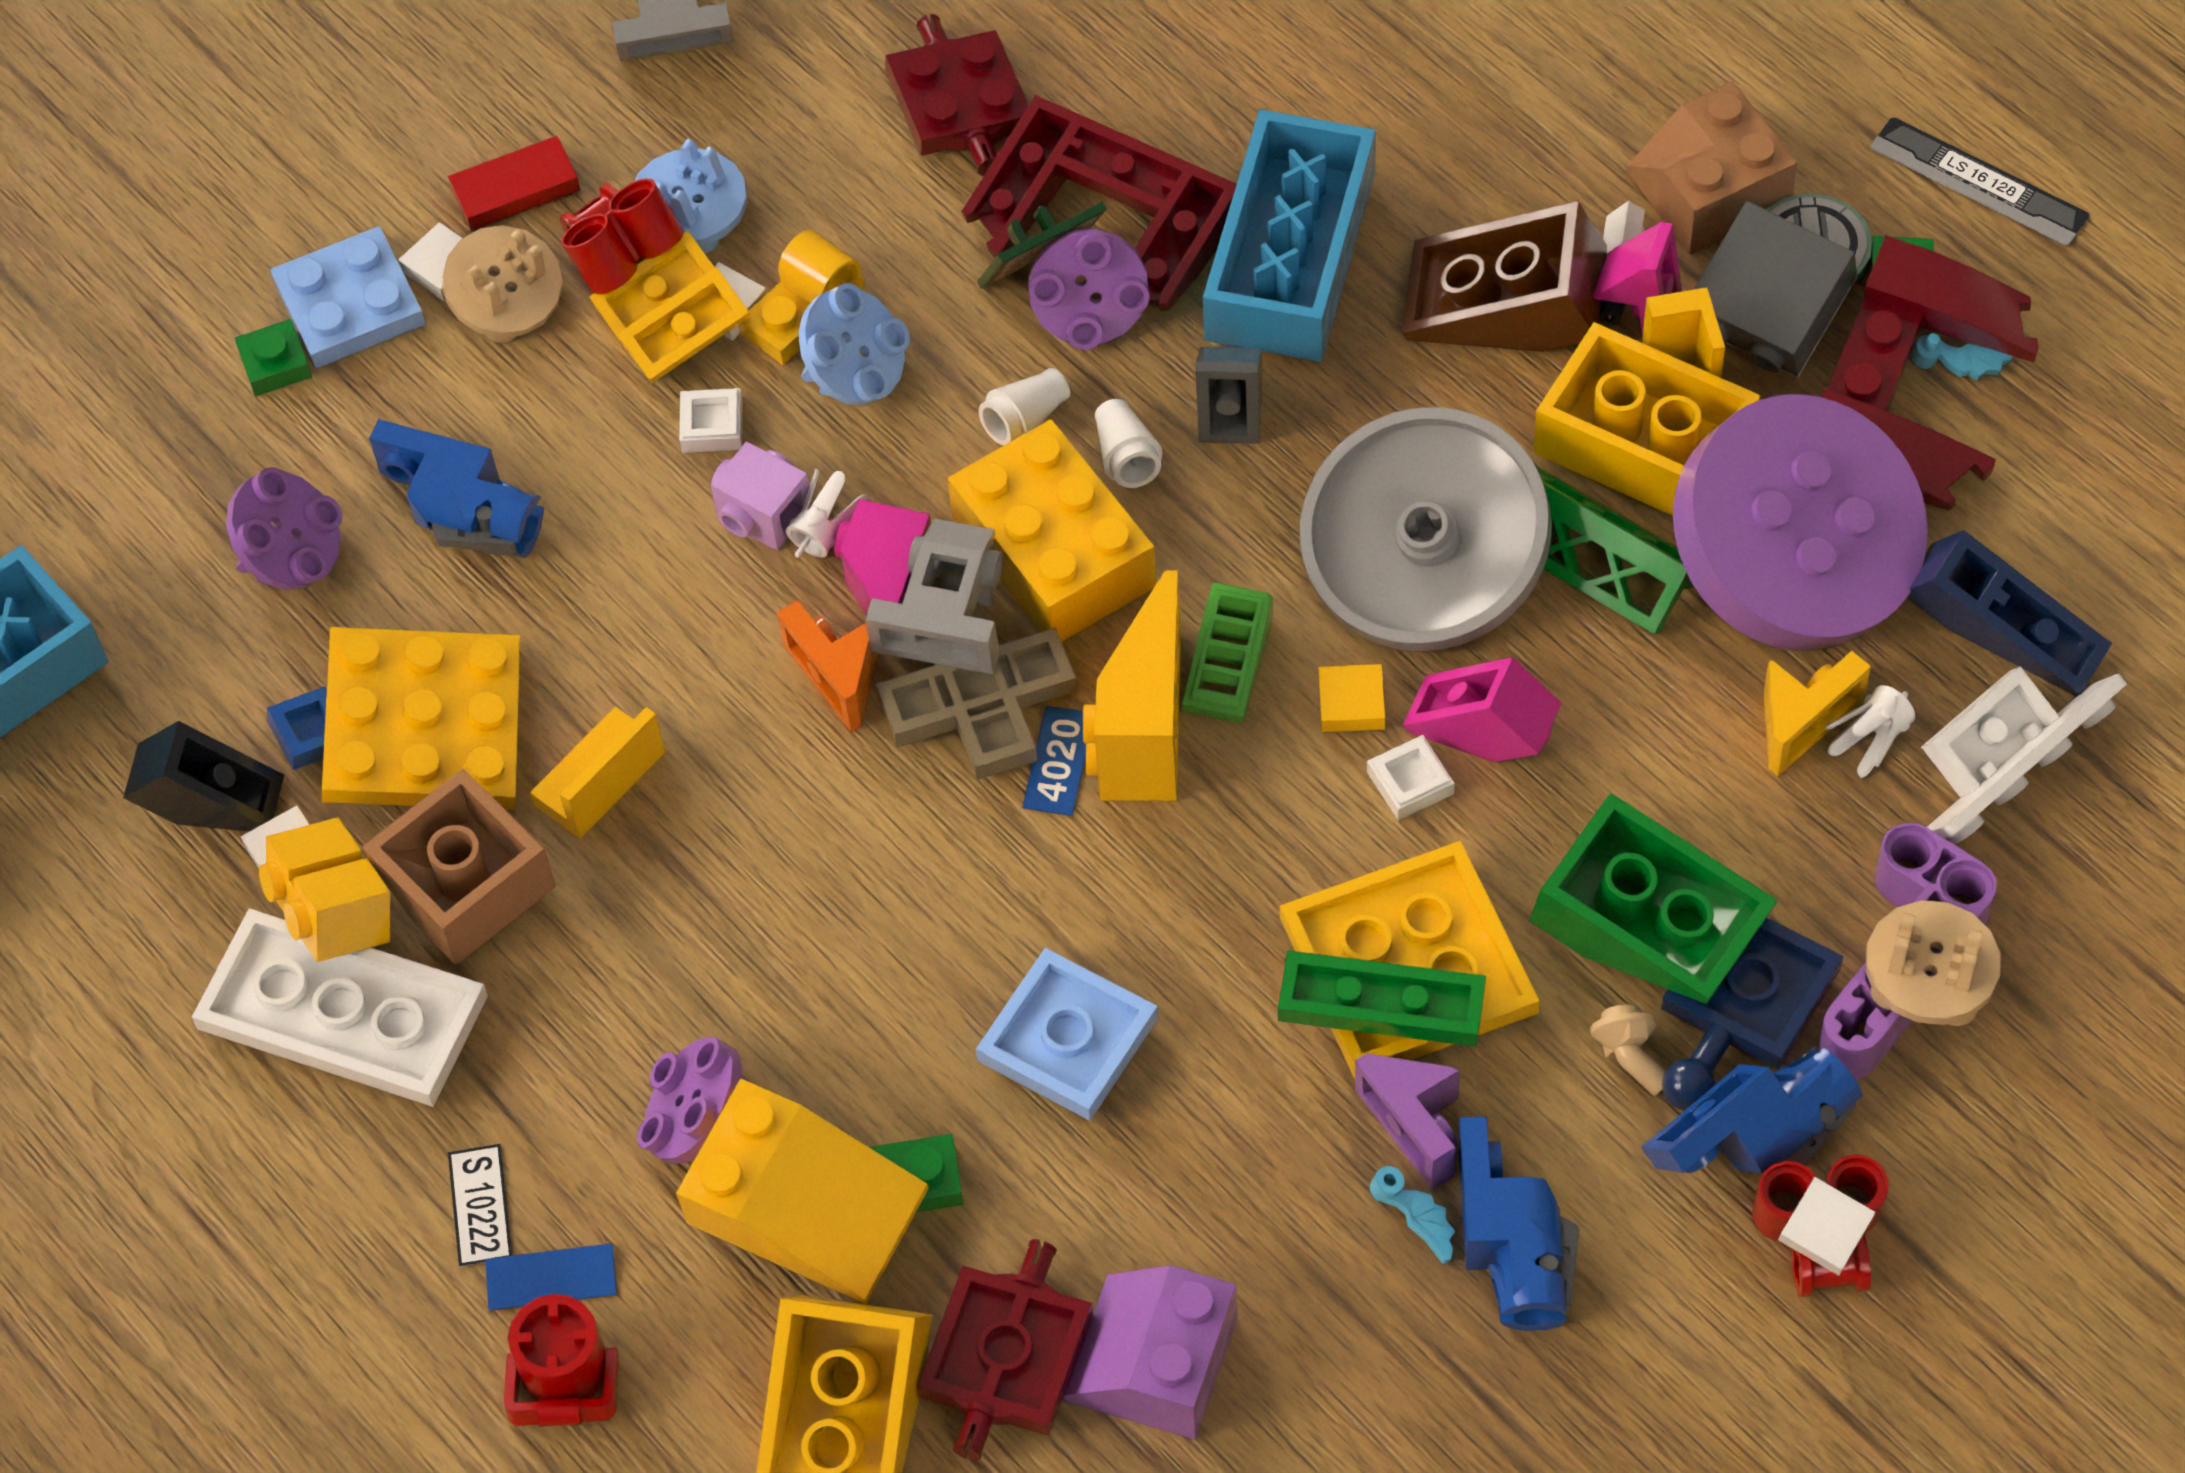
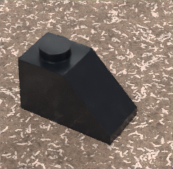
M177 721L138 743L123 798L176 825L250 832L274 818L284 774L181 721Z

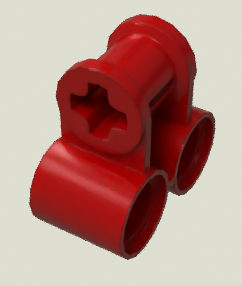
M653 179L636 180L619 191L613 185L606 182L599 188V196L575 214L566 212L560 217L559 220L565 230L561 244L592 293L604 294L616 290L634 275L637 269L636 261L640 258L648 259L659 256L674 247L682 238L684 229Z
M1850 1155L1841 1158L1833 1164L1825 1183L1837 1190L1845 1186H1856L1869 1196L1870 1202L1863 1205L1876 1213L1864 1232L1866 1233L1876 1225L1888 1194L1889 1180L1880 1164L1867 1156ZM1782 1161L1773 1164L1764 1171L1758 1184L1752 1210L1755 1225L1764 1236L1774 1241H1779L1778 1239L1794 1212L1783 1211L1777 1208L1771 1202L1770 1196L1778 1192H1787L1796 1196L1801 1201L1812 1180L1816 1177L1808 1167L1798 1162ZM1865 1234L1861 1237L1839 1276L1791 1248L1793 1278L1799 1297L1811 1296L1813 1289L1853 1285L1857 1292L1870 1290L1871 1267Z

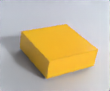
M1382 664L1318 667L1321 732L1385 730Z

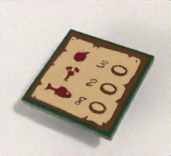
M1100 202L1057 225L1045 206H1040L1033 216L1043 232L1029 239L1024 233L1018 219L1012 220L1007 230L1014 247L995 257L977 281L980 288L983 289L1034 263L1035 258L1050 241L1069 231L1091 229L1107 210L1104 203Z

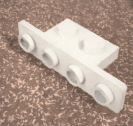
M2021 666L2007 672L1921 746L1960 797L1927 828L1941 837L1949 839L1953 844H1957L1970 836L1984 823L1983 818L1979 815L1980 812L1993 801L1999 806L2016 796L2029 783L2024 777L2028 770L2036 763L2041 767L2047 766L2062 756L2073 745L2067 736L2080 725L2084 729H2088L2109 715L2116 707L2111 698L2125 687L2127 682L2120 673L2095 682L2088 686L2060 712L2056 713Z

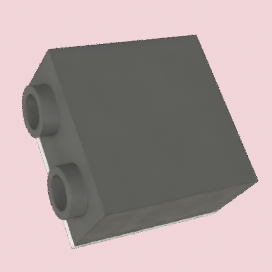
M1746 201L1694 289L1708 288L1725 345L1728 344L1746 353L1747 357L1754 364L1764 370L1778 373L1781 370L1798 379L1857 279L1855 252Z

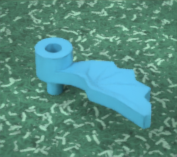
M1934 333L1920 337L1911 352L1913 363L1920 368H1931L1939 359L1949 371L1959 378L1968 375L1976 381L1984 375H1998L2001 367L2007 365L2014 357L1969 343L1960 348L1949 346Z
M1393 1166L1380 1168L1370 1183V1192L1374 1199L1378 1202L1395 1206L1406 1216L1407 1227L1427 1243L1442 1264H1448L1453 1252L1449 1240L1455 1233V1230L1446 1220V1208L1435 1204L1431 1194L1417 1190H1402L1405 1183L1404 1176L1398 1168Z

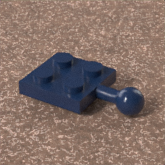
M1766 918L1707 1004L1667 989L1662 998L1661 1010L1706 1033L1690 1058L1680 1059L1672 1063L1665 1071L1662 1079V1091L1666 1100L1674 1108L1684 1111L1716 1084L1713 1071L1729 1045L1780 1070L1840 972L1844 956Z

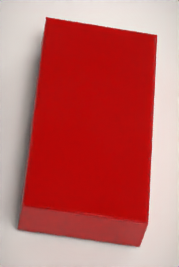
M558 136L448 176L453 194L471 231L580 190L578 177Z

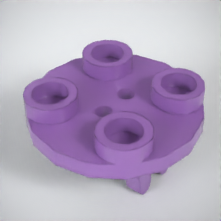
M1095 228L1069 231L1050 241L1035 258L1028 279L1030 305L1040 324L1058 339L1067 341L1074 348L1080 350L1093 349L1098 344L1107 343L1127 333L1142 316L1143 310L1149 302L1147 271L1136 249L1117 234ZM1079 275L1086 277L1083 282L1075 280ZM1093 293H1100L1101 297L1099 299H1092L1091 295Z
M274 467L264 469L238 486L228 503L226 528L232 549L239 558L236 570L241 573L250 572L257 577L258 582L280 589L308 588L329 574L339 556L340 531L338 527L342 522L340 506L333 498L322 495L318 489L300 476Z
M716 1037L698 1039L683 1048L678 1055L673 1052L663 1054L656 1061L650 1074V1084L654 1089L646 1109L645 1119L638 1130L637 1141L639 1146L669 1164H682L694 1159L698 1155L740 1078L750 1082L749 1079L742 1075V1064L737 1050Z

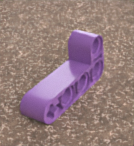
M1917 823L1896 825L1886 832L1882 840L1875 872V885L1879 893L1887 901L1897 907L1921 900L1948 902L1972 912L1987 926L1997 889L1996 878L1992 870L1983 862L1929 828ZM1900 860L1911 861L1919 867L1915 869L1905 868L1896 862ZM1964 895L1971 898L1975 903L1962 904L1955 901L1951 896ZM1939 949L1931 950L1933 953H1941ZM1866 962L1828 1008L1824 1016L1818 1052L1824 1047L1834 1054L1849 1069L1855 1080L1865 1078L1875 1069L1912 1022V1020L1894 1013L1892 1010L1880 1007L1873 1000L1870 993L1871 984L1865 972ZM1932 971L1925 972L1928 976H1935V973ZM1860 1021L1865 1025L1863 1037L1856 1034L1859 1030Z

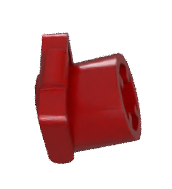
M550 1294L535 1298L523 1306L512 1320L508 1334L510 1353L507 1354L504 1406L509 1422L517 1426L539 1425V1427L581 1425L582 1422L605 1421L612 1418L617 1410L618 1349L617 1347L605 1349L595 1318L585 1304L571 1296ZM520 1378L526 1390L537 1401L518 1402ZM604 1383L603 1397L591 1398Z

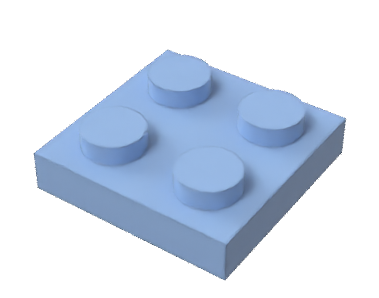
M380 226L270 269L274 284L315 369L426 325L422 310Z
M1044 948L975 1049L977 1061L1091 1121L1158 1020V1006Z

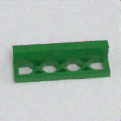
M1535 465L1548 496L1551 517L1553 518L1559 539L1558 544L1551 545L1549 548L1544 570L1653 634L1661 633L1683 589L1695 588L1683 566L1678 548ZM1568 527L1583 536L1571 539ZM1592 541L1604 547L1612 574L1591 579L1581 573L1574 547ZM1562 551L1565 563L1550 554ZM1621 558L1625 559L1626 561L1630 562L1636 567L1624 570ZM1647 572L1666 583L1652 613L1633 603L1626 577ZM1614 581L1617 593L1602 584Z

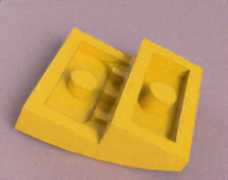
M688 230L683 233L680 241L667 252L654 258L644 259L638 263L636 272L624 285L608 293H594L589 296L596 310L651 384L751 317L750 312L717 267L713 266Z

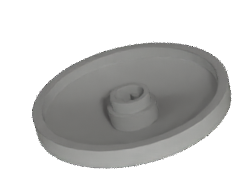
M1442 407L1407 409L1383 416L1362 426L1343 440L1325 459L1316 472L1304 500L1300 519V547L1307 574L1319 597L1328 610L1351 631L1369 641L1393 649L1406 651L1443 650L1460 646L1489 633L1505 622L1525 602L1536 586L1548 558L1552 532L1551 510L1546 490L1532 459L1523 447L1502 428L1487 419L1457 409Z

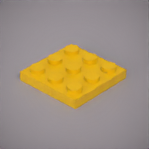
M330 627L321 803L415 806L463 768L505 810H515L520 635Z
M1461 840L1280 905V920L1294 950L1297 952L1485 975L1486 985L1479 1035L1539 1013L1540 1000ZM1331 1028L1354 1079L1355 1060L1366 1053L1413 1060L1454 1045Z

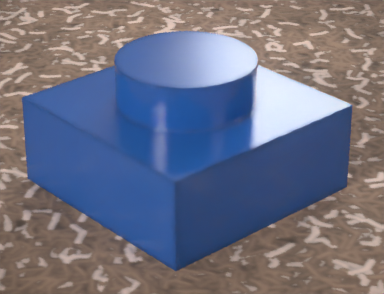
M325 686L267 707V723L293 770L323 759L327 695Z

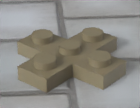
M977 601L973 617L985 619L979 601ZM1052 628L999 645L1000 654L993 675L932 663L933 666L876 683L878 698L897 748L958 729L977 780L1036 762V747L1021 709L1077 691L1076 677L1057 629Z

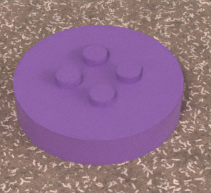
M1787 394L1761 399L1745 406L1715 428L1697 445L1683 467L1675 491L1673 504L1674 534L1680 558L1692 584L1708 606L1726 623L1749 638L1769 646L1793 651H1815L1835 647L1856 638L1887 618L1903 603L1911 592L1909 589L1923 566L1928 537L1926 508L1918 481L1908 461L1889 436L1876 424L1852 408L1833 400L1805 394Z

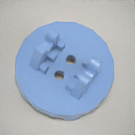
M690 139L684 142L680 150H673L653 159L637 174L635 181L645 178L654 180L682 225L684 232L687 230L690 232L705 254L713 251L717 247L719 239L726 237L741 222L748 204L745 179L735 163L717 153L711 147H707L705 150L697 148L695 142Z
M844 283L816 296L803 312L798 332L801 357L805 364L801 379L805 382L814 381L820 387L819 392L822 395L830 396L846 405L866 406L889 395L900 381L905 362L904 351L910 343L909 331L900 319L893 317L892 313L877 297L861 290L852 283Z

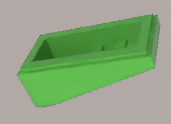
M1221 583L1212 584L1182 701L1183 712L1244 723L1273 622L1272 595L1266 592ZM1217 636L1248 641V644L1246 646L1217 640ZM1210 660L1241 665L1242 669L1236 670L1209 663ZM1205 681L1234 687L1237 690L1235 695L1202 689Z

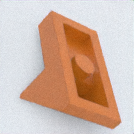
M798 600L778 611L777 617L785 649L850 732L862 726L879 653L871 651L866 623L837 639L827 621L820 615L813 619Z

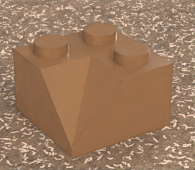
M1733 81L1682 104L1627 165L1628 175L1663 221L1673 223L1674 235L1689 255L1724 239L1746 201L1766 209L1784 197L1793 196L1797 170L1796 160Z
M463 768L362 846L364 854L414 924L455 966L556 887L545 849Z

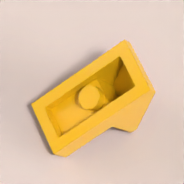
M1851 651L1834 667L1830 664H1825L1818 669L1805 687L1772 660L1768 662L1764 686L1768 769L1779 776L1830 731L1825 728L1827 724L1848 714L1864 701L1871 669L1868 663Z

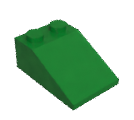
M1609 793L1540 889L1529 922L1585 958L1707 1004L1778 900L1617 796Z

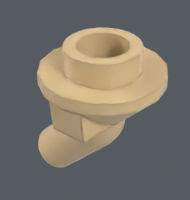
M1632 1004L1617 1005L1605 1009L1601 1012V1019L1594 1022L1590 1027L1592 1038L1602 1044L1605 1058H1616L1621 1066L1651 1094L1657 1095L1662 1090V1079L1665 1070L1640 1048L1657 1027L1655 1017L1649 1013H1642L1639 1006Z

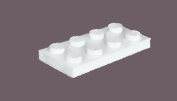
M249 908L193 1013L192 1019L198 1030L434 1107L488 995L482 983L374 948L316 962L302 939L296 941L292 938L284 919Z

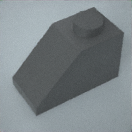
M1238 345L1200 347L1196 360L1199 442L1260 444L1262 348H1244Z

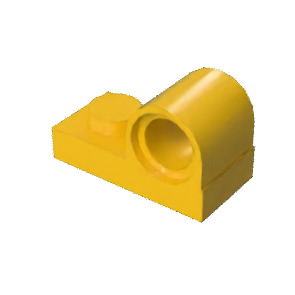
M811 229L802 231L787 245L779 261L780 283L749 309L751 317L739 324L740 334L782 365L786 364L800 351L798 332L802 315L816 296L844 283H852L865 291L864 278L859 262Z

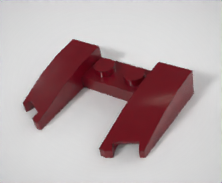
M1035 95L961 212L967 223L980 220L993 237L986 245L994 258L998 254L1014 247L1007 230L1012 220L1018 219L1024 233H1026L1036 221L1033 216L1035 211L1040 206H1048L1066 179L1154 217L1135 249L1146 267L1149 302H1159L1160 311H1168L1217 251L1237 183Z
M1885 235L1866 282L1863 301L1827 390H1823L1821 397L1852 408L1876 424L1889 436L1908 461L1918 481L1924 503L1948 511L1955 506L1956 499L1948 488L1969 470L1982 481L1986 480L1993 472L1996 459L1933 429L1888 412L1921 327L2035 362L2039 349L2037 338L2024 337L2020 313L2022 311H2030V296L1970 266L1934 251Z

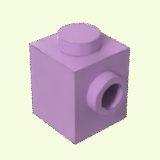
M747 441L732 459H726L718 466L711 482L717 519L722 526L738 537H746L748 535L776 551L788 539L785 529L789 526L791 519L797 517L801 512L809 489L807 473L796 468L786 456L774 450L766 452Z

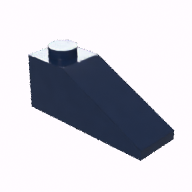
M1965 530L1933 542L1926 552L1923 566L1909 589L1911 592L1907 599L1948 630L2019 667L2021 666L2022 669L2074 696L2082 693L2112 645L2105 637Z

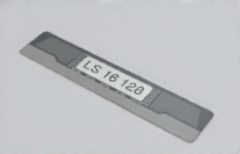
M1891 118L1870 145L1872 150L2063 245L2071 243L2089 218L2088 212L1897 118Z

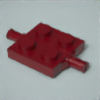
M930 14L929 23L927 15H925L916 24L925 46L886 55L885 71L920 155L923 156L945 150H968L971 152L977 166L978 174L984 176L997 156L993 143L1011 134L1029 105L996 30L958 39H948L939 16Z
M1039 1239L1029 1241V1247L1019 1274L994 1275L962 1265L918 1382L919 1398L956 1408L966 1416L957 1442L953 1447V1451L965 1459L968 1452L970 1460L978 1461L981 1459V1453L992 1424H1010L1050 1436L1091 1322L1093 1307L1091 1302L1060 1294L1044 1282L1052 1259L1057 1252V1249L1044 1241L1042 1249Z

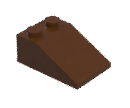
M1579 201L1414 240L1402 334L1406 340L1539 352L1579 344L1594 322L1599 324L1602 300L1593 298V292L1606 259L1607 244Z

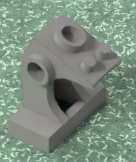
M637 0L640 17L612 22L620 61L733 42L726 2L698 7L697 0Z
M934 518L924 537L915 536L908 559V570L912 575L903 604L871 599L865 618L871 651L993 675L1000 654L995 621L975 618L973 616L977 601H979L980 605L992 606L993 588L997 587L1001 577L1003 552L994 550L995 529Z

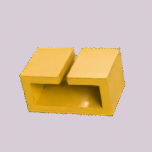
M339 817L266 836V864H262L259 867V878L263 893L269 902L276 901L284 912L285 921L292 938L296 941L302 939L316 962L390 942V890L367 858L362 859V850Z

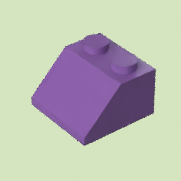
M1171 1265L1108 1274L1064 1395L1065 1401L1196 1440L1238 1319L1236 1284Z

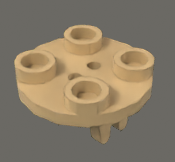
M505 225L480 228L460 239L447 256L442 276V290L446 303L458 320L477 333L484 334L488 339L497 343L510 342L516 336L525 335L545 324L558 306L563 283L559 261L548 245L527 230ZM497 271L499 275L491 276L489 272ZM513 287L516 291L508 292L506 288Z
M1921 900L1897 907L1877 923L1867 942L1865 972L1871 984L1870 993L1873 1000L1880 1007L1892 1010L1894 1013L1917 1023L1949 1024L1952 1026H1962L1970 1023L1975 1018L1977 1011L1989 1002L2000 979L2001 952L1991 930L1972 912L1948 902ZM1937 948L1941 953H1933L1930 949ZM1932 971L1935 973V976H1928L1925 972Z

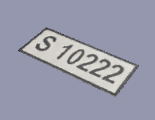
M501 1144L448 1152L459 1267L485 1263V1259L512 1256Z

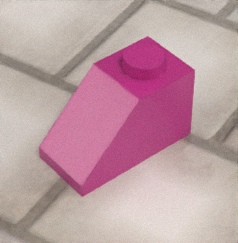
M858 499L851 521L841 522L835 540V556L842 559L846 585L866 615L872 598L903 604L912 575L908 570L911 544L915 536H925L931 525L930 514Z
M1510 657L1426 675L1402 726L1411 734L1417 736L1424 735L1426 739L1492 762H1500L1539 754L1550 738L1551 726L1562 703L1519 662Z

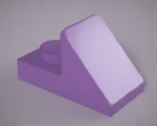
M1366 1053L1355 1060V1091L1426 1184L1433 1190L1454 1177L1455 1148L1458 1146V1142L1448 1122L1437 1112L1458 1099L1460 1071L1450 1066Z

